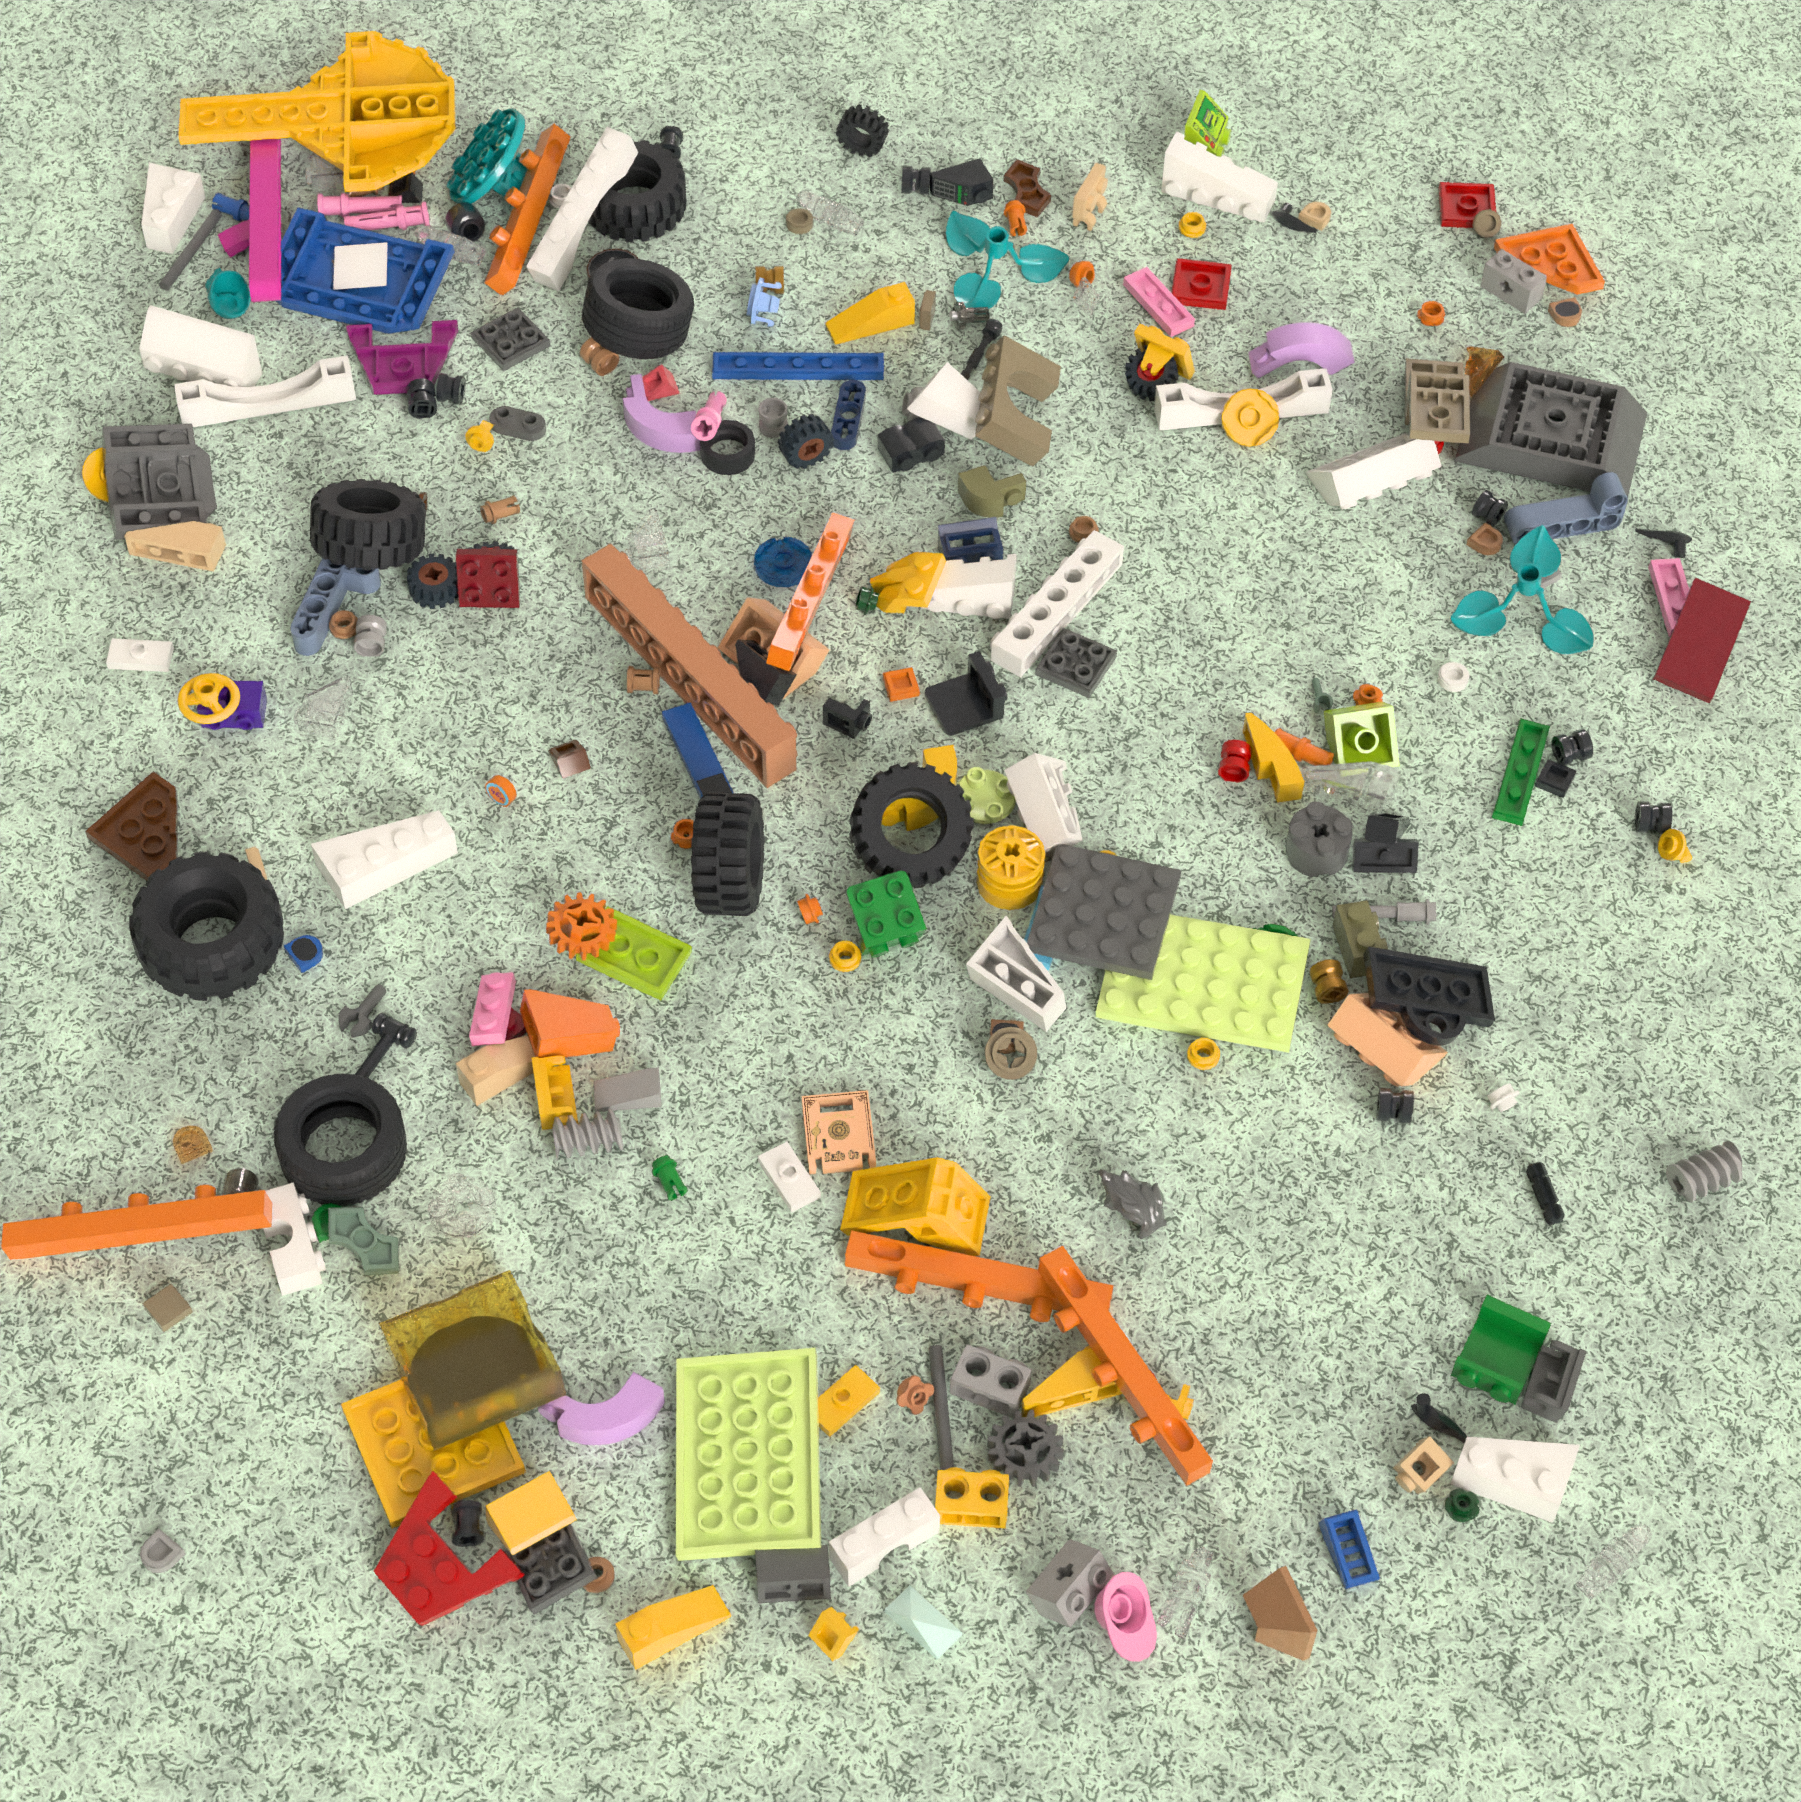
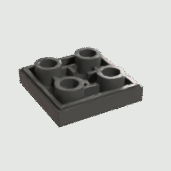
M518 307L471 332L472 339L503 372L550 347V340Z
M1063 628L1037 666L1035 675L1090 698L1116 659L1117 650Z
M572 1523L514 1555L509 1550L505 1551L525 1574L521 1579L517 1580V1583L529 1610L534 1615L598 1578Z

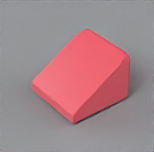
M662 364L642 377L648 401L680 393L673 374Z

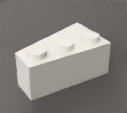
M149 163L141 224L147 248L171 254L174 253L205 199L202 179L199 173Z
M1009 554L1007 559L991 561L990 557H980V562L963 564L962 559L946 561L928 608L921 607V609H927L932 612H953L964 616L979 615L988 616L992 619H1010L1015 591L1017 554Z
M1033 753L1004 770L1008 778L1007 787L1018 804L1017 812L1020 820L1026 825L1028 830L1035 833L1043 842L1045 856L1053 857L1056 846L1061 844L1074 846L1083 840L1076 808H1070L1067 795L1072 793L1071 785L1069 783L1065 784L1062 771L1067 769L1066 762Z
M1005 916L966 963L970 980L1047 1032L1066 1009L1064 992L1041 961L1039 962L1029 949V945L1012 926L1009 918Z
M1467 1437L1451 1485L1553 1523L1580 1445Z

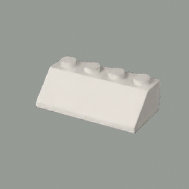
M149 306L139 348L144 368L153 373L160 372L173 376L178 380L196 381L204 379L231 387H254L262 376V370L254 335L155 306Z
M1405 433L1306 472V475L1329 506H1340V509H1347L1357 505V500L1363 497L1365 499H1372L1381 496L1383 489L1390 487L1391 490L1404 487L1407 485V480L1414 477L1415 480L1427 478L1432 475V470L1442 466L1434 441L1409 439V433Z

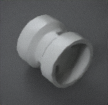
M767 398L760 403L758 408L760 418L759 429L766 437H780L779 434L781 431H785L784 427L788 424L787 405L779 398Z
M365 615L357 620L354 650L361 656L377 657L383 653L385 647L383 637H385L387 629L384 619L375 615Z

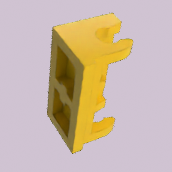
M532 1057L542 1130L552 1129L555 1117H559L564 1126L566 1125L568 1115H572L578 1124L570 1065H562L566 1063L565 1057Z

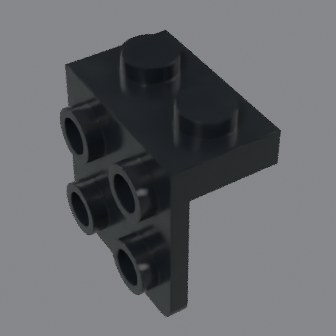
M980 651L968 654L967 674L925 689V697L944 732L949 736L1004 718V704L1008 699L1006 689L1002 683L998 684L990 661H985Z

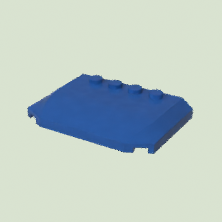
M298 207L281 241V300L276 302L286 309L351 325L372 324L373 330L387 334L417 330L421 327L454 255V247L451 244L427 239L424 245L326 221L323 213ZM387 242L386 286L333 290L334 264L332 260L335 257L336 246Z

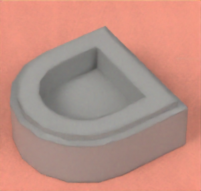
M159 1528L144 1542L140 1550L143 1565L152 1573L168 1571L185 1555L184 1549Z

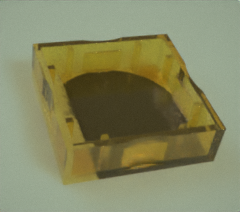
M510 1270L466 1287L447 1299L422 1305L379 1323L386 1349L433 1450L442 1448L566 1395L561 1370L543 1334L532 1322L528 1304Z

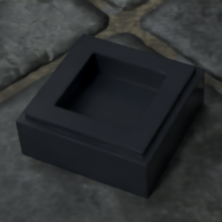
M1548 759L1536 781L1535 787L1564 798L1577 771Z

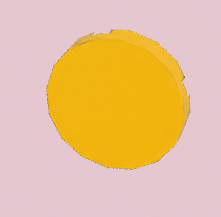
M1252 388L1240 390L1230 396L1223 406L1221 415L1223 430L1228 438L1238 445L1247 447L1261 445L1271 439L1278 429V406L1274 399L1263 390Z

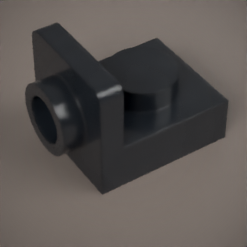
M828 698L823 705V725L850 738L855 739L861 730L865 731L871 723L870 701L866 699L861 702L856 710L843 702H838L831 698Z

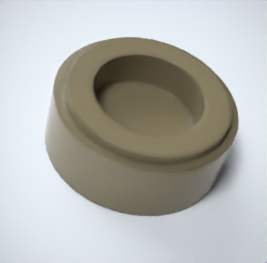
M793 209L786 215V227L795 234L807 233L813 228V215L806 209Z
M1486 209L1476 214L1472 226L1478 236L1490 238L1499 232L1502 222L1497 212Z

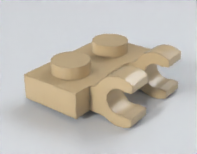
M1095 163L1076 193L1073 201L1072 215L1074 226H1078L1080 221H1083L1087 224V230L1091 231L1096 224V217L1091 213L1095 205L1098 207V213L1101 214L1107 206V200L1102 195L1108 184V179L1105 178V165Z

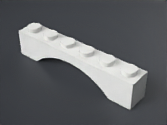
M606 127L526 266L535 282L556 291L561 289L572 269L579 241L594 209L606 192L626 175L638 154L631 136Z
M348 355L318 360L310 368L292 378L265 386L231 387L204 379L174 384L182 424L192 423L193 427L356 400Z
M1324 368L1298 371L1280 382L1259 390H1263L1274 399L1279 409V418L1329 413L1333 389L1327 369ZM1187 383L1157 385L1154 411L1159 430L1222 424L1223 406L1229 397L1235 393L1209 392L1195 388Z

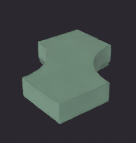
M363 1207L328 1208L329 1244L346 1247L355 1253L363 1265L364 1276L399 1274L398 1238L383 1235L373 1229L366 1220Z

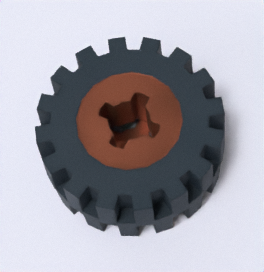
M809 414L808 417L805 415L800 416L799 420L795 418L792 420L791 425L787 424L784 427L785 431H781L779 434L781 438L777 442L780 451L791 466H794L796 469H799L800 466L802 469H806L808 465L813 466L816 465L815 462L823 461L824 455H829V449L833 448L834 437L819 416L815 417L813 414Z
M433 553L429 554L428 558H425L423 555L419 557V562L414 560L411 563L412 568L409 567L407 570V584L410 597L413 598L416 604L420 602V606L424 608L429 605L430 609H435L437 605L440 608H444L445 603L448 602L451 605L454 603V598H459L456 562L453 563L451 557L448 556L445 559L444 554L434 557Z

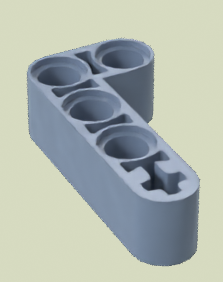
M1608 472L1594 480L1590 494L1515 506L1509 509L1503 517L1514 544H1517L1527 533L1541 525H1544L1552 539L1617 528L1623 520L1628 497L1618 475Z
M322 558L291 623L290 630L294 648L298 654L310 656L320 650L329 631V622L332 616L338 612L347 590L370 594L380 588L379 568L362 570V568L355 567L352 569L342 564H333L329 559L325 560Z

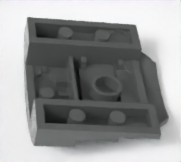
M192 423L103 427L104 471L115 540L125 539L124 536L128 531L190 521L206 523V519L217 509L210 455L195 444Z

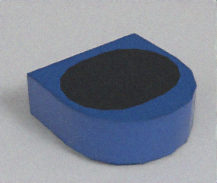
M303 935L284 945L285 953L301 973L316 966L323 958L321 942L314 936Z

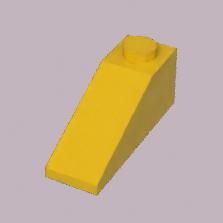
M905 282L879 288L825 322V326L834 344L837 345L913 325L915 322V300Z
M1088 1345L1083 1350L1078 1351L1022 1399L1021 1415L1022 1417H1027L1028 1412L1034 1410V1417L1123 1393L1114 1381L1102 1388L1097 1385L1092 1376L1091 1369L1102 1363Z
M714 1585L649 1605L615 1624L617 1639L636 1670L730 1618L731 1613Z

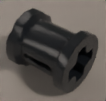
M676 126L663 127L660 130V145L664 147V150H670L679 159L681 156V148L679 146L683 142V131Z
M467 1500L451 1505V1515L454 1517L455 1532L451 1536L454 1545L459 1547L477 1546L484 1541V1533L480 1530V1515L482 1514V1504L480 1502Z

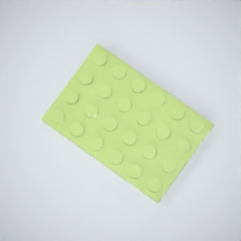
M1170 915L1153 979L1149 980L1105 970L1096 1008V1017L1289 1053L1311 939Z
M816 1348L676 1359V1557L678 1561L756 1555L755 1550L821 1548Z

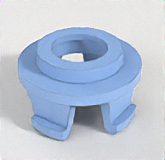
M759 278L758 284L753 283L751 287L747 316H751V324L755 325L756 321L768 323V327H773L774 321L758 317L759 311L778 312L780 299L764 293L763 288L780 289L782 284L780 282H776L775 285L765 283L764 278Z

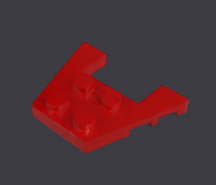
M434 1471L429 1474L373 1571L420 1626L437 1620L463 1607L465 1603L483 1594L488 1595L493 1592L492 1590L510 1581L515 1582L525 1575L501 1548L475 1573H472L431 1526V1521L457 1498L455 1493Z

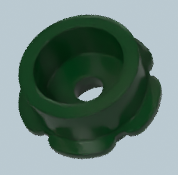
M861 586L858 592L855 609L863 611L864 615H867L869 610L874 611L877 605L878 593H874L873 586L869 588Z
M1462 1488L1454 1489L1450 1492V1497L1445 1499V1510L1457 1522H1468L1475 1519L1479 1514V1499L1471 1491L1466 1492ZM1459 1503H1465L1466 1507H1461Z

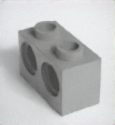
M966 1344L950 1379V1394L1014 1419L1015 1411L1019 1410L1022 1399L1025 1397L1030 1386L1032 1369L1027 1368L1025 1364L1018 1360H1007L996 1356L985 1347H973ZM976 1369L982 1371L983 1374L973 1376L968 1372ZM1004 1382L1013 1383L1015 1387L1007 1389L1002 1387L1000 1384Z

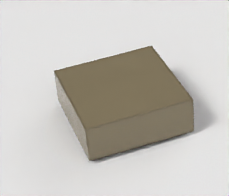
M926 290L924 292L920 307V329L929 331L931 329L936 308V291Z
M172 1284L142 1303L144 1309L163 1332L193 1313L191 1306Z

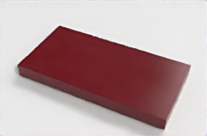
M1695 577L1653 680L1710 703L1751 601Z

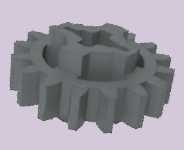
M1016 1410L1015 1417L1012 1420L1006 1415L1002 1416V1427L994 1424L992 1426L993 1436H989L987 1441V1447L990 1448L988 1450V1461H995L993 1470L999 1472L1003 1470L1004 1474H1009V1480L1012 1477L1017 1478V1486L1019 1487L1022 1486L1024 1480H1029L1032 1487L1036 1486L1037 1477H1041L1047 1482L1050 1479L1049 1470L1058 1472L1060 1465L1058 1460H1063L1064 1449L1061 1448L1064 1440L1063 1435H1056L1058 1425L1055 1423L1047 1426V1415L1045 1414L1039 1420L1035 1419L1034 1410H1030L1027 1417H1022L1020 1411ZM1014 1432L1011 1438L1006 1439L1008 1435ZM1046 1457L1041 1463L1037 1464L1039 1458Z

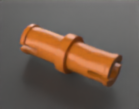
M1281 728L1274 732L1288 748L1294 760L1298 762L1303 760L1323 771H1327L1331 766L1334 753L1311 744V740L1306 737L1300 739L1283 731Z

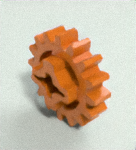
M578 892L574 900L570 896L565 895L564 904L556 901L554 903V911L548 912L546 933L549 934L550 945L557 944V952L559 954L565 950L569 951V959H572L575 954H580L582 961H585L588 953H591L595 958L599 957V949L608 951L610 942L615 941L617 919H613V908L605 909L606 900L604 899L598 903L594 902V894H590L588 899H583L581 892Z

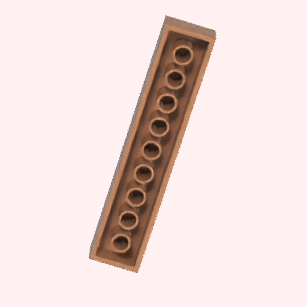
M610 543L582 560L585 598L653 669L654 667L660 668V677L686 704L691 702L697 716L766 788H769L797 770V732L793 725L781 719L775 707L770 702L766 703L759 696L757 689L752 683L747 684L740 676L737 668L731 663L728 664L722 658L718 648L713 644L710 645L703 638L700 630L694 625L691 626L685 620L681 610L678 607H673L667 601L664 593L659 588L655 589L649 583L645 573L642 570H637L623 551L619 552Z

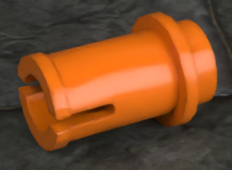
M1017 200L1006 204L1004 216L1008 218L1010 234L1016 236L1015 229H1017L1018 236H1023L1027 233L1024 219L1025 207Z

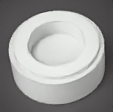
M1449 662L1441 666L1438 674V683L1443 689L1458 692L1467 686L1469 671L1464 665Z

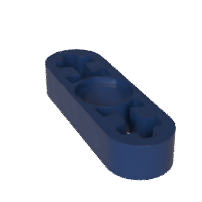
M858 380L845 381L840 387L831 429L834 437L833 446L839 450H849L857 444L866 400V387ZM851 392H856L854 402L849 401ZM845 412L856 414L851 419L843 418L841 415ZM843 428L848 429L846 438H841Z

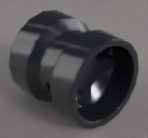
M903 166L901 193L910 194L912 191H917L921 195H929L931 168L913 169L912 166Z
M423 378L411 381L406 387L407 398L409 399V414L416 419L433 417L437 412L435 385L432 381Z
M1585 729L1573 731L1569 736L1561 734L1552 738V753L1559 764L1568 765L1575 759L1583 761L1593 756L1592 740Z
M1645 801L1637 802L1635 810L1636 832L1647 833L1649 830H1656L1659 834H1663L1671 829V803L1660 802L1658 805H1651Z
M1380 1087L1377 1099L1376 1120L1387 1122L1389 1119H1397L1400 1123L1410 1124L1413 1114L1414 1091L1403 1090L1397 1093L1393 1092L1390 1088Z

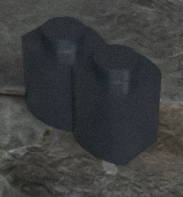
M922 417L915 418L905 425L887 428L877 435L878 450L893 473L909 471L918 463L933 462L945 454V439L935 423Z

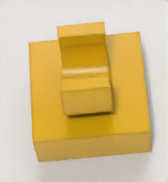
M832 1606L821 1612L808 1636L831 1661H834L844 1654L859 1628L857 1626L851 1628L844 1620L846 1614L844 1612L837 1613Z

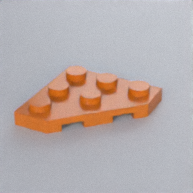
M1573 224L1495 239L1494 249L1496 253L1501 249L1505 250L1546 275V283L1574 294L1601 290L1604 287L1605 280Z

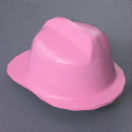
M1121 1572L1113 1576L1097 1595L1094 1603V1613L1101 1627L1108 1631L1110 1641L1117 1653L1128 1661L1140 1662L1148 1658L1155 1648L1157 1639L1156 1626L1146 1585L1139 1576L1132 1572Z

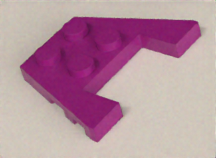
M432 321L431 343L373 346L372 324L346 325V331L373 394L407 393V385L415 379H428L435 385L458 333V321Z

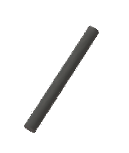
M218 209L211 211L159 283L161 289L169 291L221 219L222 213Z
M933 1345L929 1347L931 1380L934 1386L933 1401L940 1470H946L954 1467L943 1349L940 1345Z

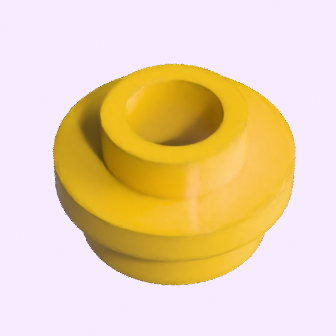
M1197 212L1186 213L1179 221V231L1184 236L1190 238L1203 235L1206 231L1204 217Z
M840 941L830 950V964L834 969L841 972L852 971L861 963V951L851 941ZM849 956L850 959H841L840 957Z
M1199 1038L1188 1047L1187 1058L1195 1068L1207 1070L1218 1064L1220 1050L1213 1040ZM1206 1053L1209 1057H1201L1198 1054Z

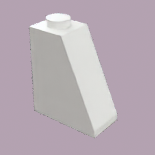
M947 362L932 377L907 409L915 415L972 440L975 437L977 426L975 417L980 407V401L978 400L980 391Z

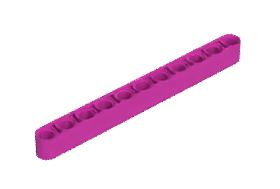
M281 138L250 141L249 289L252 302L281 300Z

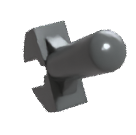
M379 984L376 985L358 1008L350 1009L346 1006L343 1007L339 1012L341 1032L345 1030L348 1023L359 1019L358 1023L350 1030L351 1037H359L369 1032L372 1028V1020L368 1019V1015L386 994L385 987Z

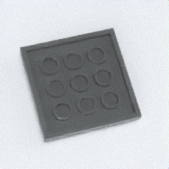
M1065 844L1056 846L1027 940L1029 949L1034 954L1152 980L1182 870Z

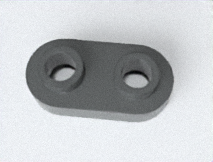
M509 406L497 407L490 413V423L494 424L492 430L498 434L526 441H536L541 439L546 433V422L540 414Z

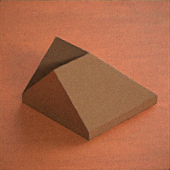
M1283 1566L1243 1594V1598L1258 1627L1254 1641L1300 1660H1306L1310 1658L1318 1630L1287 1567Z

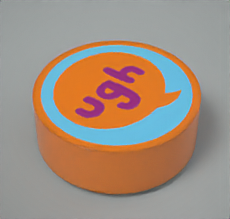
M495 775L485 784L488 796L503 807H507L516 799L515 787L503 776Z

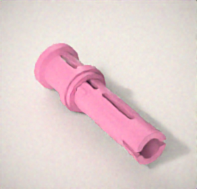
M318 193V212L323 213L324 216L341 215L344 218V216H350V214L376 213L396 210L398 205H402V195L349 197V194L341 193L340 196H323L322 193Z
M426 201L416 206L404 207L403 205H398L396 210L344 216V224L346 226L367 231L392 227L407 230L409 226L423 224L426 227L430 226Z
M715 391L712 392L705 406L698 410L691 424V431L697 439L707 441L715 436L721 424L720 414L727 402L726 396L722 392L717 391L716 395Z

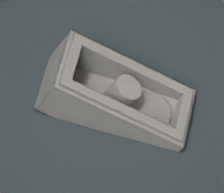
M659 1067L642 1069L593 1081L595 1111L662 1107Z

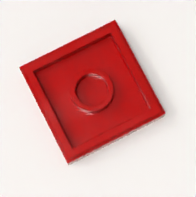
M1439 182L1441 227L1473 228V219L1477 213L1486 209L1496 212L1494 184Z
M1177 258L1172 294L1184 306L1226 310L1232 264Z

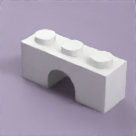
M294 1182L266 1190L267 1195L272 1201V1227L263 1228L266 1238L275 1235H288L292 1237L290 1242L284 1247L270 1251L282 1296L323 1284L319 1272L326 1270L321 1251L313 1252L311 1243L317 1242L313 1223H305L303 1217L304 1214L309 1213L304 1193L297 1195Z
M921 1487L829 1541V1559L849 1587L879 1569V1563L882 1558L894 1548L905 1544L911 1550L939 1533L940 1514Z

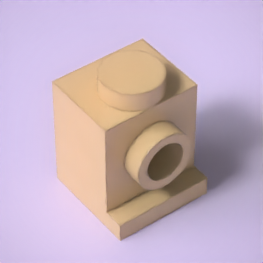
M1429 1436L1419 1440L1393 1467L1398 1473L1395 1479L1408 1493L1414 1490L1417 1494L1425 1492L1454 1462ZM1415 1462L1422 1466L1423 1472L1421 1475H1418L1412 1468Z

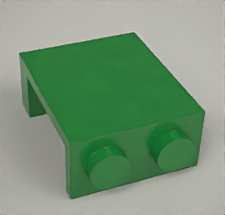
M1486 1295L1460 1356L1458 1355L1451 1376L1457 1378L1458 1382L1465 1387H1477L1488 1392L1496 1401L1502 1403L1510 1402L1516 1405L1535 1364L1538 1351L1544 1344L1552 1323L1490 1295Z

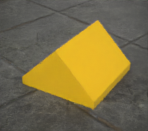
M550 1471L485 1506L486 1521L489 1527L512 1555L577 1520Z

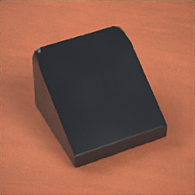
M409 173L389 184V196L402 195V203H422L423 183L413 173Z

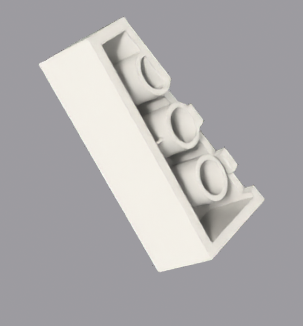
M1176 131L1165 152L1161 192L1172 197H1179L1200 205L1203 204L1223 212L1233 213L1264 223L1275 202L1278 182L1247 166L1242 169L1236 166L1231 161V158L1222 155L1220 158L1206 151L1207 146L1199 142L1194 145L1184 140L1185 135Z
M439 810L311 844L315 865L345 909L458 853L454 831Z

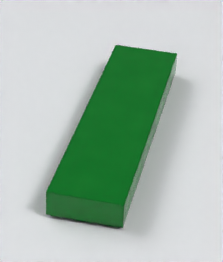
M1520 718L1493 811V819L1519 826L1523 825L1550 726Z

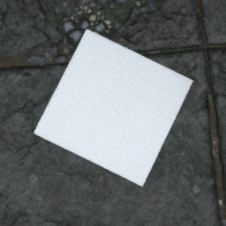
M387 242L335 247L333 290L386 286Z

